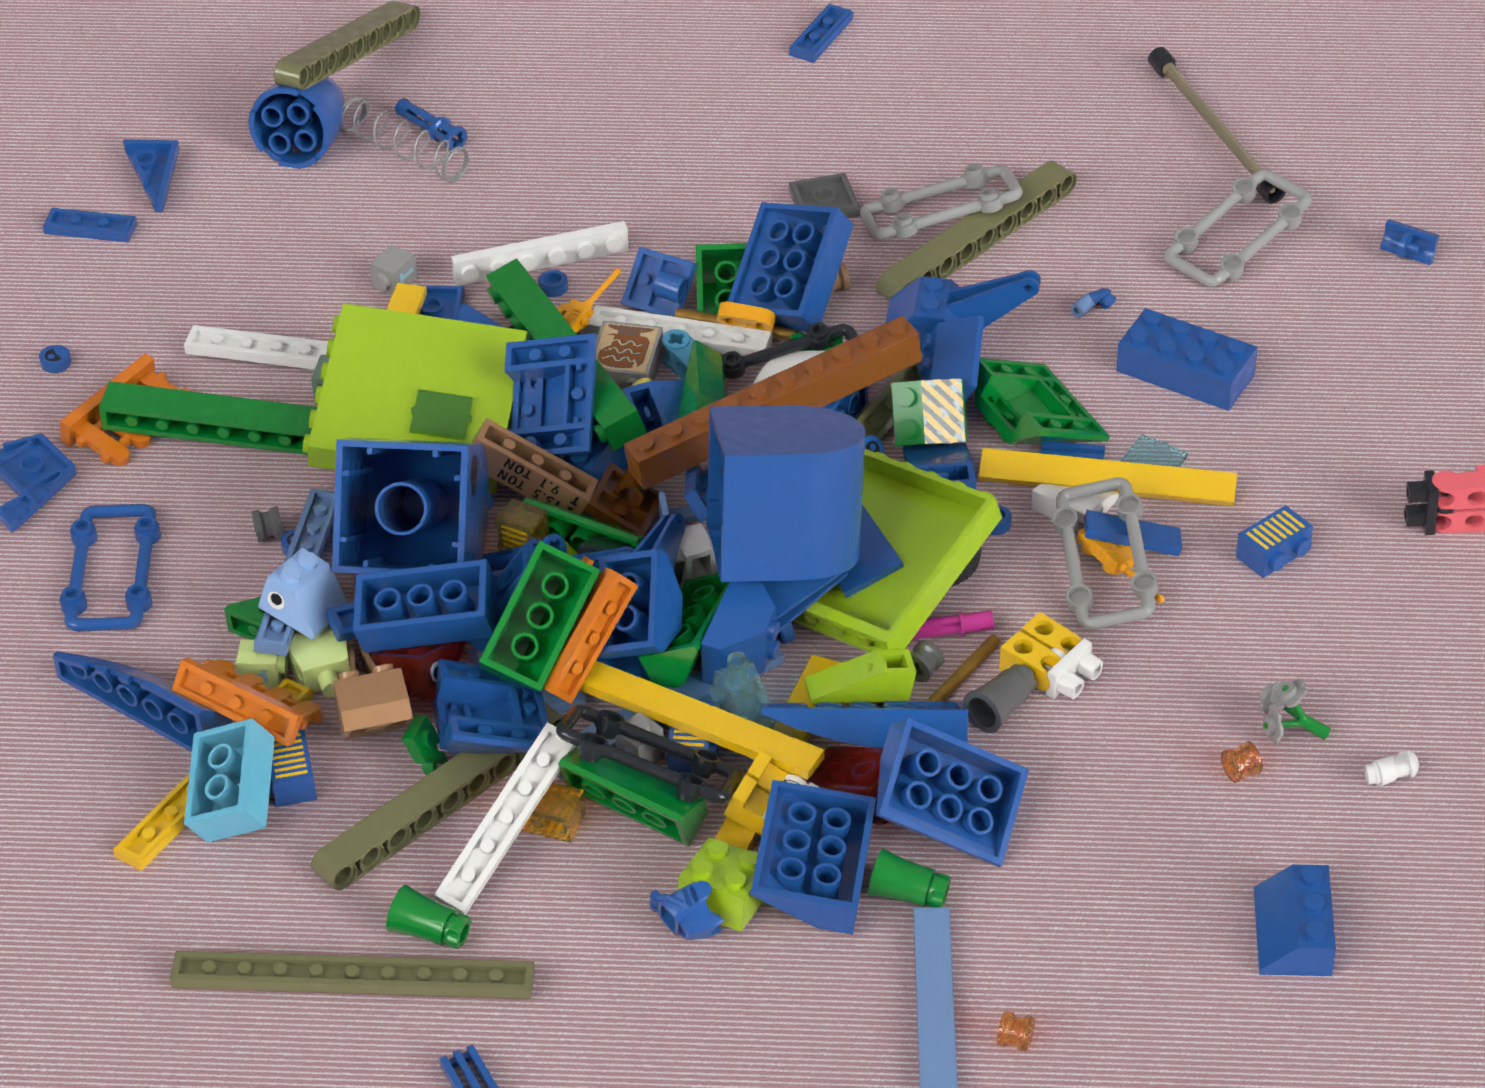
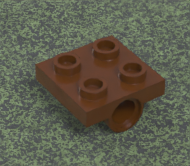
M610 462L584 511L600 521L645 536L659 508V491L652 487L643 490L631 475L629 469L625 471Z

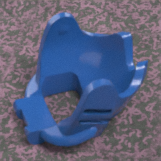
M699 881L692 883L670 895L660 894L657 890L651 892L649 904L651 911L658 912L660 919L676 936L680 934L685 940H697L712 937L722 931L719 925L724 920L719 914L710 911L706 903L711 893V886L708 882Z

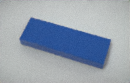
M828 4L789 47V56L814 63L853 20V11Z
M52 208L43 225L44 234L128 243L136 228L137 221L136 216Z
M1086 509L1083 518L1086 538L1130 547L1125 521L1117 515ZM1139 520L1145 550L1174 556L1180 555L1182 550L1180 528Z

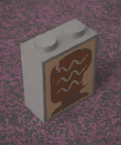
M603 321L597 337L596 359L622 390L623 388L630 387L641 378H650L654 381L664 351L663 327Z

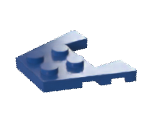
M42 433L2 443L3 448L0 449V478L18 495V497L0 506V522L11 533L21 527L77 475L75 464Z

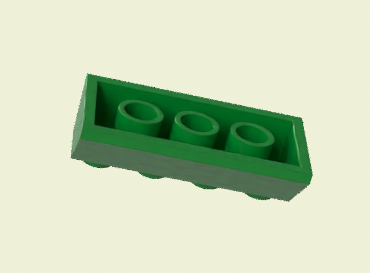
M525 497L522 501L527 540L532 538L542 540L549 534H558L578 553L579 544L594 536L632 547H637L645 538L644 535L543 500Z
M539 540L479 660L480 668L510 683L541 692L601 570Z
M719 573L687 579L680 589L683 596L681 630L664 652L639 655L638 658L652 683L665 688H677L688 680V676L700 660L702 640L729 582H721Z
M578 747L559 761L558 766L569 790L688 847L709 812L705 799L702 797L697 798L694 803L682 801L676 796L675 786L604 757L600 758L597 763L587 762L579 757L580 751Z

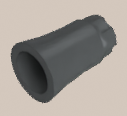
M1014 664L983 686L967 693L963 699V704L968 709V719L970 722L987 733L998 731L1008 716L1036 688L1037 681L1034 678L1033 671L1024 664Z

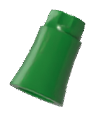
M882 848L873 868L868 896L895 899L922 907L926 905L930 907H943L948 895L951 877L937 873L936 869L901 858Z
M405 884L398 890L391 903L386 921V929L389 932L410 935L440 946L447 945L451 948L459 949L464 945L469 935L472 919L465 914L457 912V909L437 902Z

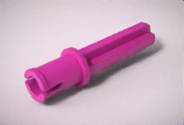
M992 610L962 614V611H957V615L928 618L912 640L960 634L961 637H965V633L993 631L994 620Z

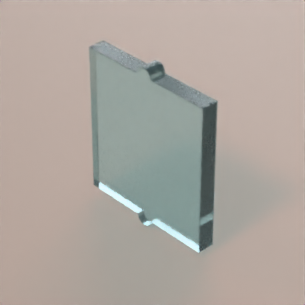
M1142 434L1120 461L1180 467L1187 459L1188 452L1168 445L1167 441L1161 442Z

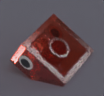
M466 641L378 651L372 655V659L376 666L392 664L393 669L401 668L408 696L416 695L422 700L435 698L439 659L460 662Z

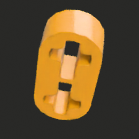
M734 302L720 303L716 317L717 321L721 324L764 331L773 330L776 318L774 312L769 309Z

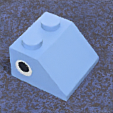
M301 548L267 577L258 607L314 640L330 626L326 618L327 609L348 604L334 572H332L330 564L317 557L314 553Z

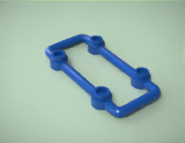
M148 504L89 506L81 512L80 518L75 520L70 528L71 540L75 545L69 587L62 591L59 598L61 610L65 614V625L68 629L78 632L134 629L142 622L143 613L148 611L153 604L151 592L147 588L152 544L157 543L161 538L160 526L156 521V511ZM143 516L137 520L134 526L136 541L139 543L135 582L127 589L125 594L126 606L130 611V616L78 618V615L82 614L88 606L82 586L88 547L97 541V532L92 519Z

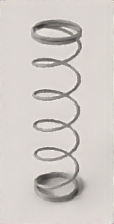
M356 96L349 99L343 105L344 118L346 109L352 102L356 100L361 102L354 113L353 126L345 128L342 121V130L347 132L355 131V134L363 140L374 138L379 148L383 150L394 148L399 158L404 160L414 158L418 167L424 170L435 168L436 174L450 183L457 181L465 173L469 162V155L465 148L455 147L448 153L450 144L448 140H444L435 151L434 165L424 167L419 164L416 156L423 151L428 143V130L422 131L417 136L413 149L414 155L404 157L397 152L396 146L404 140L408 133L409 123L407 120L400 122L394 133L393 146L383 147L377 142L376 136L384 130L389 121L388 111L384 110L377 116L373 127V136L363 137L357 132L356 128L360 126L368 114V101H364ZM362 105L361 115L355 123L357 112ZM383 113H386V122L375 135L378 119ZM406 123L407 129L404 136L395 144L399 127ZM425 132L427 133L425 144L416 153L417 142ZM446 142V152L441 160L436 163L437 153L441 145ZM462 150L465 158L461 170L457 174L447 177L446 169L450 158L454 153ZM443 161L441 175L436 166Z

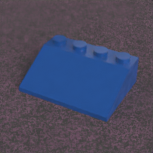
M761 202L728 302L769 309L776 316L775 326L807 332L812 324L822 322L854 224L838 207Z
M907 717L891 724L880 760L876 816L992 865L1001 867L1029 769Z
M772 780L750 895L818 929L853 935L876 797Z

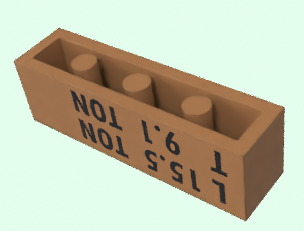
M488 418L485 419L471 442L484 445L488 463V476L527 498L543 500L581 514L591 499L599 481Z

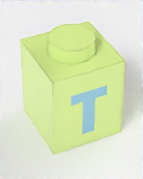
M241 639L235 663L237 672L242 675L246 673L256 674L264 679V686L277 687L280 684L282 674H287L288 655L286 657L254 652L255 640Z

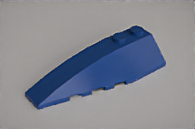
M59 651L53 654L58 679L191 752L194 733L232 724V719L172 691L173 682L152 673L90 656Z
M853 701V703L849 704V708H842V704L835 702L815 703V707H808L807 703L802 702L760 703V711L764 716L802 731L860 746L884 748L890 725L907 717L968 743V709L962 701H884L883 708H876V704L866 701Z

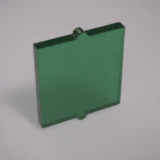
M418 389L415 407L411 408L413 416L410 433L465 441L468 423L472 422L470 413L473 397Z

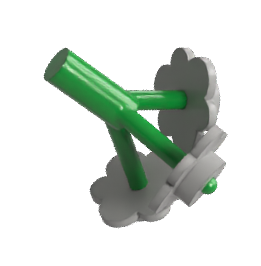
M1301 679L1293 682L1282 680L1281 682L1276 681L1274 684H1268L1259 696L1261 704L1258 710L1269 713L1263 718L1264 733L1275 745L1280 744V738L1283 737L1284 733L1283 728L1302 727L1323 740L1330 733V727L1305 714L1300 706L1301 697L1305 696L1308 692L1304 681ZM1277 709L1285 710L1296 720L1281 721V713Z

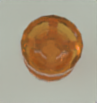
M1250 741L1241 743L1236 750L1229 748L1221 753L1223 769L1228 778L1234 783L1244 780L1248 774L1257 775L1263 770L1260 753Z
M1005 1010L998 1029L997 1046L1006 1047L1012 1045L1016 1046L1018 1051L1026 1053L1033 1037L1035 1017L1027 1015L1022 1018L1016 1016L1013 1011Z

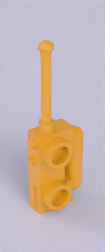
M619 268L613 269L614 272L589 299H586L584 302L572 299L569 303H562L557 308L576 333L588 326L589 319L594 314L592 309L593 303L616 277L621 275Z
M1084 528L1078 531L1076 541L1082 545L1081 550L1085 554L1097 558L1103 564L1102 568L1105 572L1112 575H1118L1122 572L1132 578L1135 572L1131 570L1134 565L1131 547L1086 538ZM1159 593L1154 597L1158 604H1162L1165 601V597Z

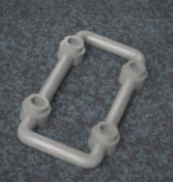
M974 163L965 168L963 176L901 194L896 188L885 189L881 192V197L878 201L868 203L860 209V217L870 236L874 239L883 240L894 236L908 238L915 235L918 229L979 211L983 213L999 211L1003 204L1018 200L1022 196L1023 190L1007 166L998 165L985 169L981 164ZM1002 177L1009 191L999 193L996 188H985L980 191L978 200L917 218L912 217V214L909 212L899 213L894 217L893 225L879 228L872 215L878 212L895 213L902 210L906 204L964 187L969 189L981 188L988 183V180Z
M1268 169L1258 170L1250 177H1240L1233 182L1232 193L1192 228L1183 227L1175 232L1174 243L1165 251V261L1170 266L1208 287L1218 286L1226 279L1236 281L1244 273V263L1283 229L1294 230L1298 228L1302 222V212L1312 203V196L1304 188ZM1263 181H1267L1299 199L1296 203L1281 205L1278 210V219L1238 254L1230 253L1224 255L1220 260V270L1214 275L1204 272L1177 256L1179 253H1193L1198 247V237L1237 203L1248 204L1252 202L1256 196V187Z
M1116 477L1073 486L1060 491L1056 497L1057 510L1052 515V523L1055 531L1062 535L1071 587L1066 592V600L1069 609L1076 613L1079 625L1084 629L1095 630L1148 618L1155 610L1154 597L1159 590L1156 575L1148 569L1139 519L1143 513L1142 501L1138 495L1133 493L1130 482L1125 478ZM1119 490L1120 497L1116 501L1117 514L1120 519L1126 522L1136 572L1131 578V587L1134 595L1141 599L1142 606L1090 617L1089 610L1094 604L1091 589L1084 585L1074 534L1079 527L1077 512L1069 506V501Z

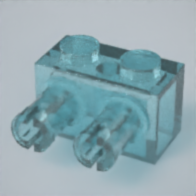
M742 652L731 653L727 658V668L714 671L713 685L709 687L712 701L715 702V706L719 705L724 711L773 729L776 720L762 715L760 711V703H771L753 661L746 660V655Z

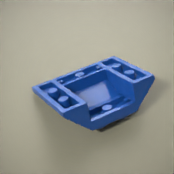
M595 333L506 343L505 373L514 381L511 429H508L509 431L556 457L592 453L597 335Z
M439 659L434 717L440 749L452 753H527L546 723H549L542 691L538 692L510 683L481 669L479 664Z

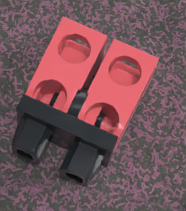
M1485 464L1476 465V471L1455 473L1452 471H1440L1435 474L1434 470L1424 471L1422 481H1407L1406 496L1408 503L1421 502V504L1404 505L1406 526H1423L1425 535H1435V531L1439 533L1485 532Z

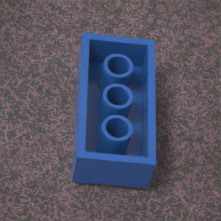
M1145 308L1118 343L1116 371L1229 411L1255 375L1258 347Z
M487 559L356 575L353 632L364 653L491 638L495 630L496 578Z

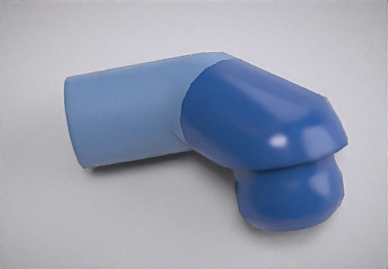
M1101 288L1084 294L1071 306V312L1074 316L1080 318L1098 302L1103 309H1108L1116 302V297L1110 293V289Z

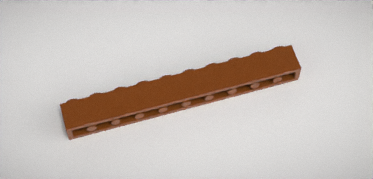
M904 316L898 317L624 444L629 472L642 489L645 490L707 461L710 406L799 405L821 408L922 361L919 333Z

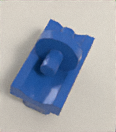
M1389 219L1386 221L1385 233L1380 249L1397 254V257L1402 259L1409 258L1431 265L1440 235Z

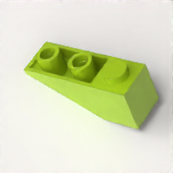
M879 649L808 675L804 681L811 704L820 702L853 703V701H866L872 703L910 701L916 669L909 649Z

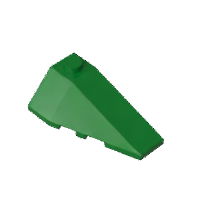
M697 340L691 346L677 419L728 396L721 354Z

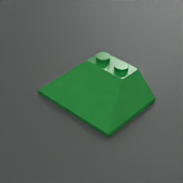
M980 358L977 387L974 390L975 406L984 415L985 421L993 425L1000 433V438L1006 443L1016 445L1017 443L1041 444L1042 442L1051 441L1066 443L1108 441L1110 435L1045 364Z

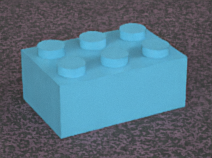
M251 718L194 733L184 825L206 842L266 828L275 737L254 719Z

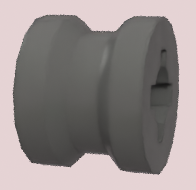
M277 506L271 507L266 512L252 511L258 542L265 541L267 537L271 536L276 538L283 536V528Z
M928 640L918 641L913 648V652H910L916 669L915 681L927 682L932 677L933 672L944 663L942 651Z

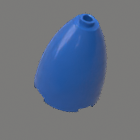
M330 77L305 90L277 84L272 85L257 98L252 110L249 112L248 124L253 142L260 152L263 150L271 158L279 161V166L301 169L315 164L329 150L339 134L343 121V105L345 104L343 92L340 86ZM296 144V146H297L300 150L305 151V152H297V153H295V152L293 151V146Z

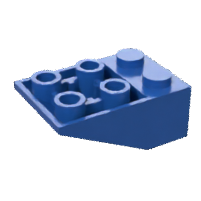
M685 380L649 381L622 389V392L637 409L647 433L677 420Z
M966 443L903 447L904 461L912 464L914 467L927 472L933 471L951 481H960L967 487L976 490L973 460Z

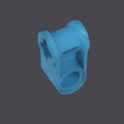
M673 329L667 331L663 336V345L666 348L663 363L678 375L681 380H685L691 346L695 340L687 332Z

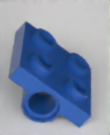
M639 246L621 304L652 314L675 317L676 309H683L697 264Z

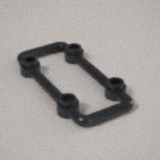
M817 322L809 327L805 336L745 356L740 355L736 351L727 352L722 357L724 375L727 379H738L744 375L745 368L808 347L816 351L825 350L830 346L831 339L845 336L848 341L857 337L858 334L848 324H838L828 328L824 323Z
M582 704L574 705L556 726L558 737L567 743L577 746L581 759L597 763L600 758L604 757L675 786L676 796L685 802L694 803L697 798L702 797L714 803H727L742 781V772L737 767L721 761V758L716 753L707 749L694 750L626 722L622 715L611 710L599 711ZM582 718L595 724L597 734L591 732L580 733L572 728ZM616 735H624L690 762L692 773H678L609 744L607 739L612 740L615 739ZM715 773L727 778L721 789L707 785L704 779L711 778V775Z

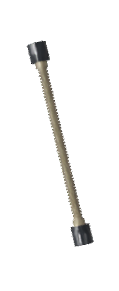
M1165 47L1155 48L1148 56V63L1160 77L1164 78L1166 76L1174 83L1251 175L1258 170H1262L1178 72L1175 64L1176 60ZM1267 181L1261 182L1256 188L1269 204L1279 202L1286 193Z

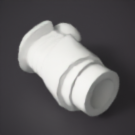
M1402 751L1396 757L1392 755L1364 765L1367 784H1375L1380 787L1400 777L1409 775L1411 778H1414L1419 770L1417 756L1410 751Z

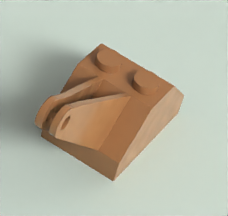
M347 644L350 671L338 674L339 680H334L332 683L342 740L409 727L413 716L401 668L393 669L392 664L376 666L369 653H364L359 644L361 661L365 675H359L353 645Z

